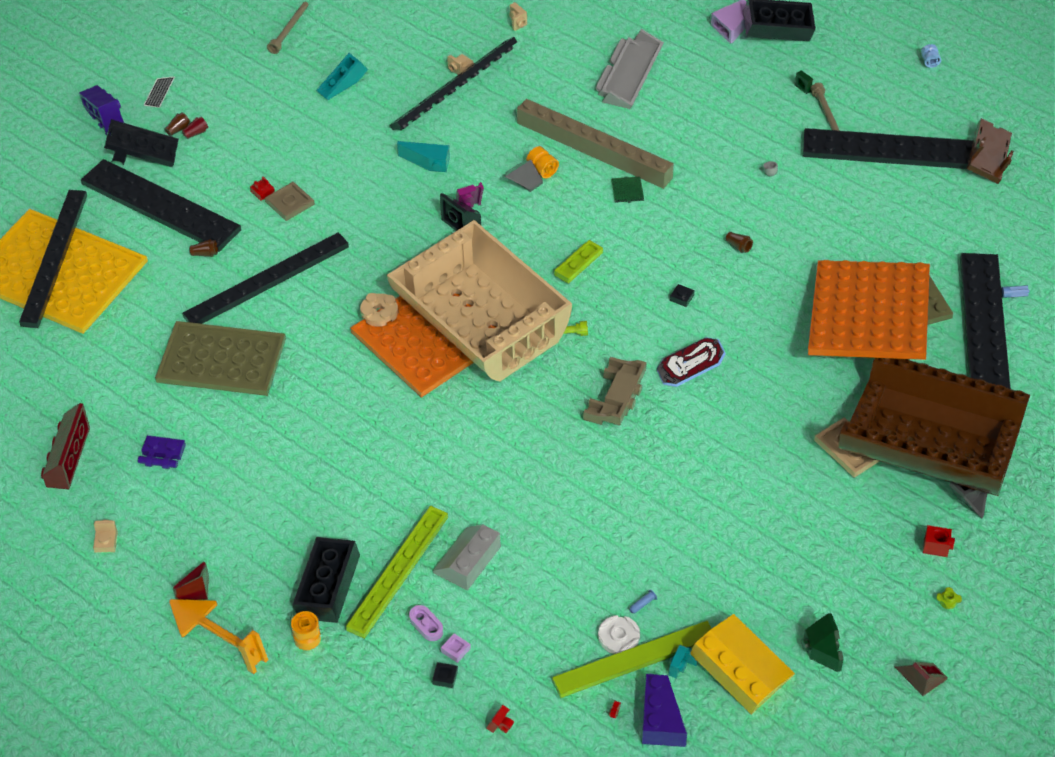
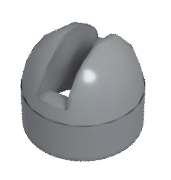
M774 161L766 162L763 165L764 172L768 176H774L778 171V164Z

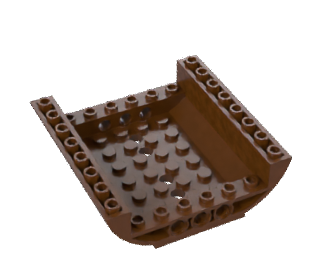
M874 358L866 388L850 422H845L840 432L839 448L999 496L1030 394L1020 390H1012L1003 385L991 384L981 379L970 378L964 374L949 372L943 368L931 367L925 363L910 361L909 359Z

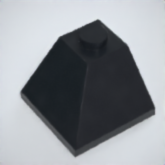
M444 193L440 194L442 221L456 231L473 220L481 225V214L477 210Z

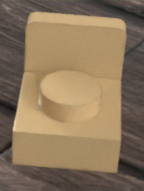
M516 2L510 4L509 15L512 19V29L516 31L527 25V12Z
M463 54L457 58L452 55L448 56V69L457 75L474 64L473 60Z
M94 521L96 531L94 552H115L118 534L115 521Z

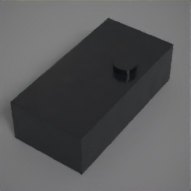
M747 0L743 9L746 37L810 42L816 30L812 3L780 0Z
M316 537L293 602L296 614L302 611H309L317 616L318 621L338 623L360 557L355 541Z

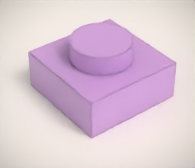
M453 634L441 647V653L458 663L471 649V644Z

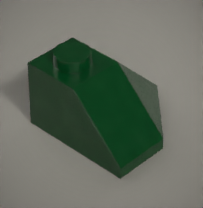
M828 613L805 629L804 639H801V644L811 660L836 672L842 670L843 654L842 651H838L839 630L832 613Z

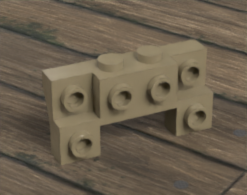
M610 357L609 366L604 369V378L613 380L607 392L605 402L590 398L589 407L583 412V420L602 425L603 421L620 426L624 416H627L630 409L633 410L636 395L639 396L641 393L642 385L640 382L645 374L647 362L640 360L625 361Z

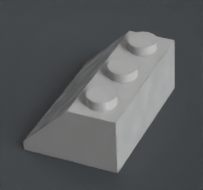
M483 524L467 527L434 568L433 573L468 591L500 549V533Z

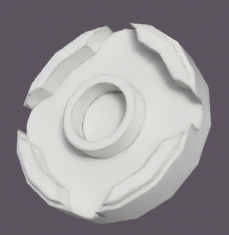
M611 616L600 624L598 639L602 648L607 652L617 654L638 646L640 629L636 622L629 617Z

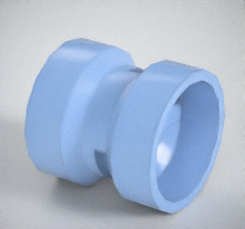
M928 44L922 48L921 54L925 65L929 68L937 67L941 63L937 46Z

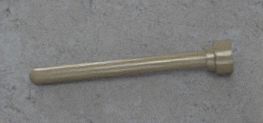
M305 1L301 4L279 36L268 43L267 49L270 53H279L282 48V41L307 9L308 2Z
M819 82L813 84L810 88L811 93L818 98L831 129L840 131L825 99L823 84Z

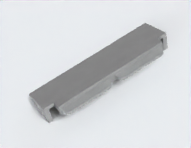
M643 29L640 30L634 40L629 37L627 40L622 38L610 58L613 66L607 65L596 85V90L599 91L598 95L604 97L602 102L631 109L664 42Z

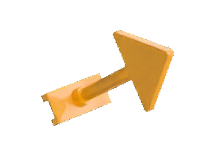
M169 600L181 637H185L196 625H201L238 648L249 672L255 674L257 672L255 666L261 660L265 663L268 661L259 633L252 630L242 640L206 618L218 605L216 601Z

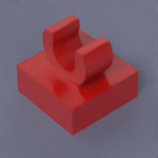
M264 176L259 182L255 181L250 186V192L260 201L275 192L274 187Z
M502 705L486 729L494 733L499 727L501 731L507 733L514 724L512 719L505 717L510 709Z

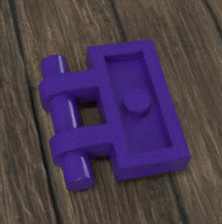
M147 435L141 450L144 456L138 457V463L145 464L148 467L153 465L162 466L163 469L177 468L178 460H181L186 446L185 440Z

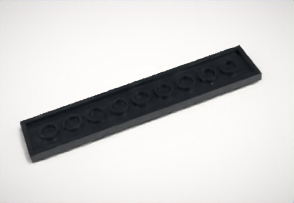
M805 128L803 157L967 169L974 140Z
M105 159L101 160L81 179L82 185L200 243L209 239L215 240L218 252L241 231V225Z
M961 253L960 263L969 377L981 379L995 385H1003L1011 389L998 254Z

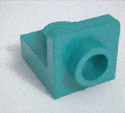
M679 645L670 664L669 676L677 679L679 673L685 671L687 663L697 666L698 661L690 653L691 647Z

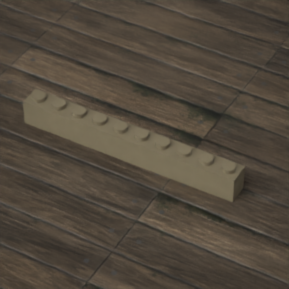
M527 98L517 108V124L663 189L673 179L674 163Z

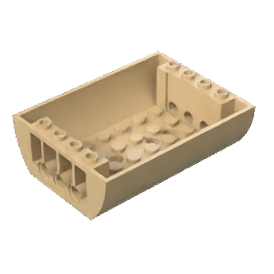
M475 220L387 274L388 282L395 292L491 379L499 382L557 344L567 327L571 315L572 303ZM454 294H460L461 296L457 297V296H452V295H454ZM466 304L473 305L472 307H464ZM490 325L497 326L496 328H488Z

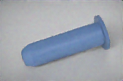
M649 589L648 594L629 608L630 612L636 613L652 600H657L656 594Z

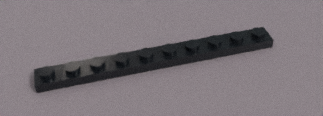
M515 37L502 42L390 124L391 129L396 130L399 128L403 130L409 125L408 122L410 120L413 122L421 117V112L425 113L432 109V104H438L445 99L444 95L454 93L456 91L455 87L458 85L459 87L463 86L468 82L467 79L469 77L472 79L477 76L481 68L482 70L488 68L492 60L494 62L499 60L503 52L506 54L514 49L513 45L517 43Z
M69 190L19 320L20 327L39 328L84 207L87 198L86 191Z
M338 232L182 313L183 318L190 323L203 324L349 248V244Z

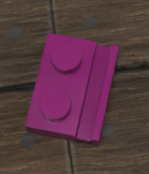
M480 182L478 186L470 185L457 189L456 200L469 205L471 208L474 207V204L481 205L484 190L482 183Z

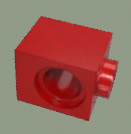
M927 525L923 553L948 557L949 550H953L955 538L951 537L952 529Z

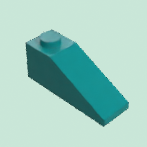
M348 53L316 91L329 100L356 84L368 69L356 57Z
M397 142L399 157L428 171L447 172L450 160L449 145Z

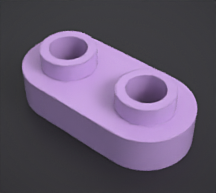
M417 605L410 610L411 624L426 640L437 641L443 636L442 623L426 606Z

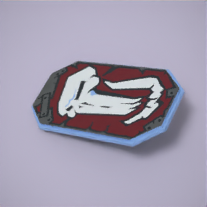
M705 337L663 358L657 368V372L663 385L677 387L720 366L726 353L719 339Z

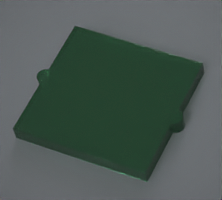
M640 176L612 178L615 203L644 201Z

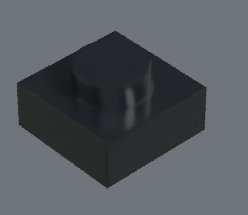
M678 284L670 295V301L687 307L694 297L695 290Z
M437 662L432 685L454 688L458 666Z

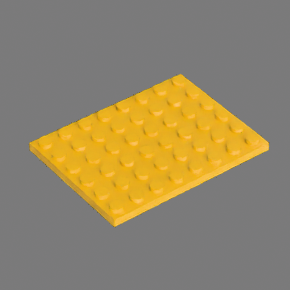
M29 209L0 239V299L21 308L25 307L55 228L56 219ZM75 228L43 317L84 334L148 262L147 256Z

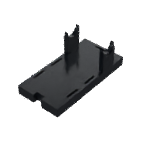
M111 119L104 148L115 151L112 162L120 161L124 165L127 155L173 167L179 139Z

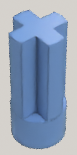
M1028 285L1001 287L1002 298L1028 296L1029 293Z

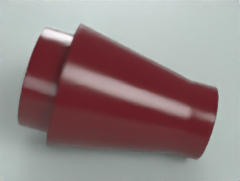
M200 116L199 118L196 117L183 129L182 133L186 139L206 132V129L209 127L203 117Z

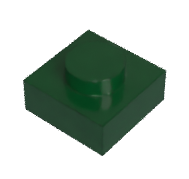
M800 70L796 73L795 86L805 94L810 93L813 78Z

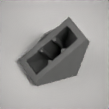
M531 160L517 164L505 174V177L520 184L529 192L543 184V180Z
M950 482L949 486L953 494L980 518H983L987 493Z

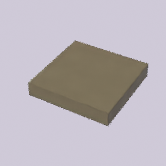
M291 182L265 197V202L285 221L315 205L314 200L295 182Z

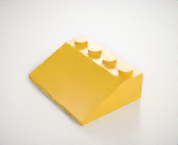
M732 614L709 630L694 644L690 652L751 715L795 675L735 614Z

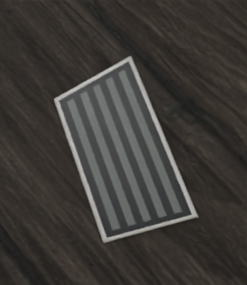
M175 76L157 78L144 106L160 108Z

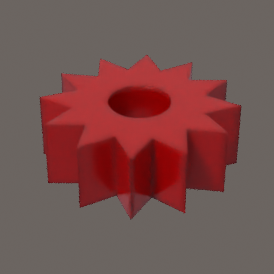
M613 702L610 717L616 719L621 702Z

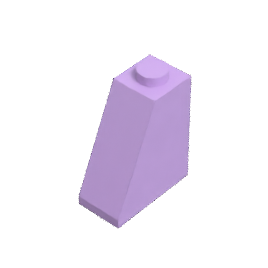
M746 0L737 1L712 13L711 26L730 44L745 29L743 9L747 2Z

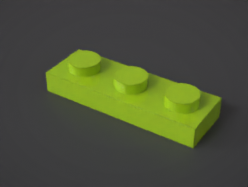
M588 240L554 270V275L569 284L603 253V247Z

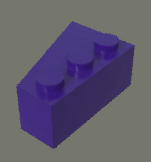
M95 85L79 92L85 110L93 120L98 119L100 122L98 126L104 128L106 136L111 119L124 123L119 110L121 105L118 99L113 98L105 89Z
M646 674L642 744L686 747L687 732L668 675Z

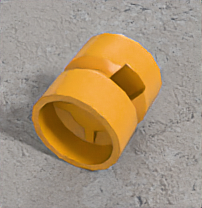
M541 146L533 148L526 158V161L531 160L539 175L545 179L553 176L559 167L558 160Z
M309 611L297 613L291 620L295 645L302 650L316 648L321 641L317 616Z

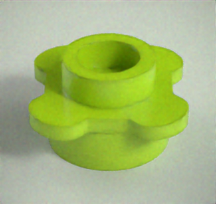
M951 587L945 588V591L938 593L936 597L945 609H953L957 603L962 601V597L957 595Z

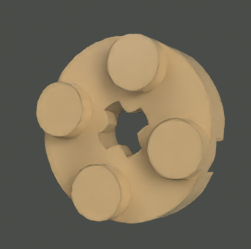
M369 293L361 303V316L366 320V323L372 326H385L390 320L393 322L398 315V305L393 295Z

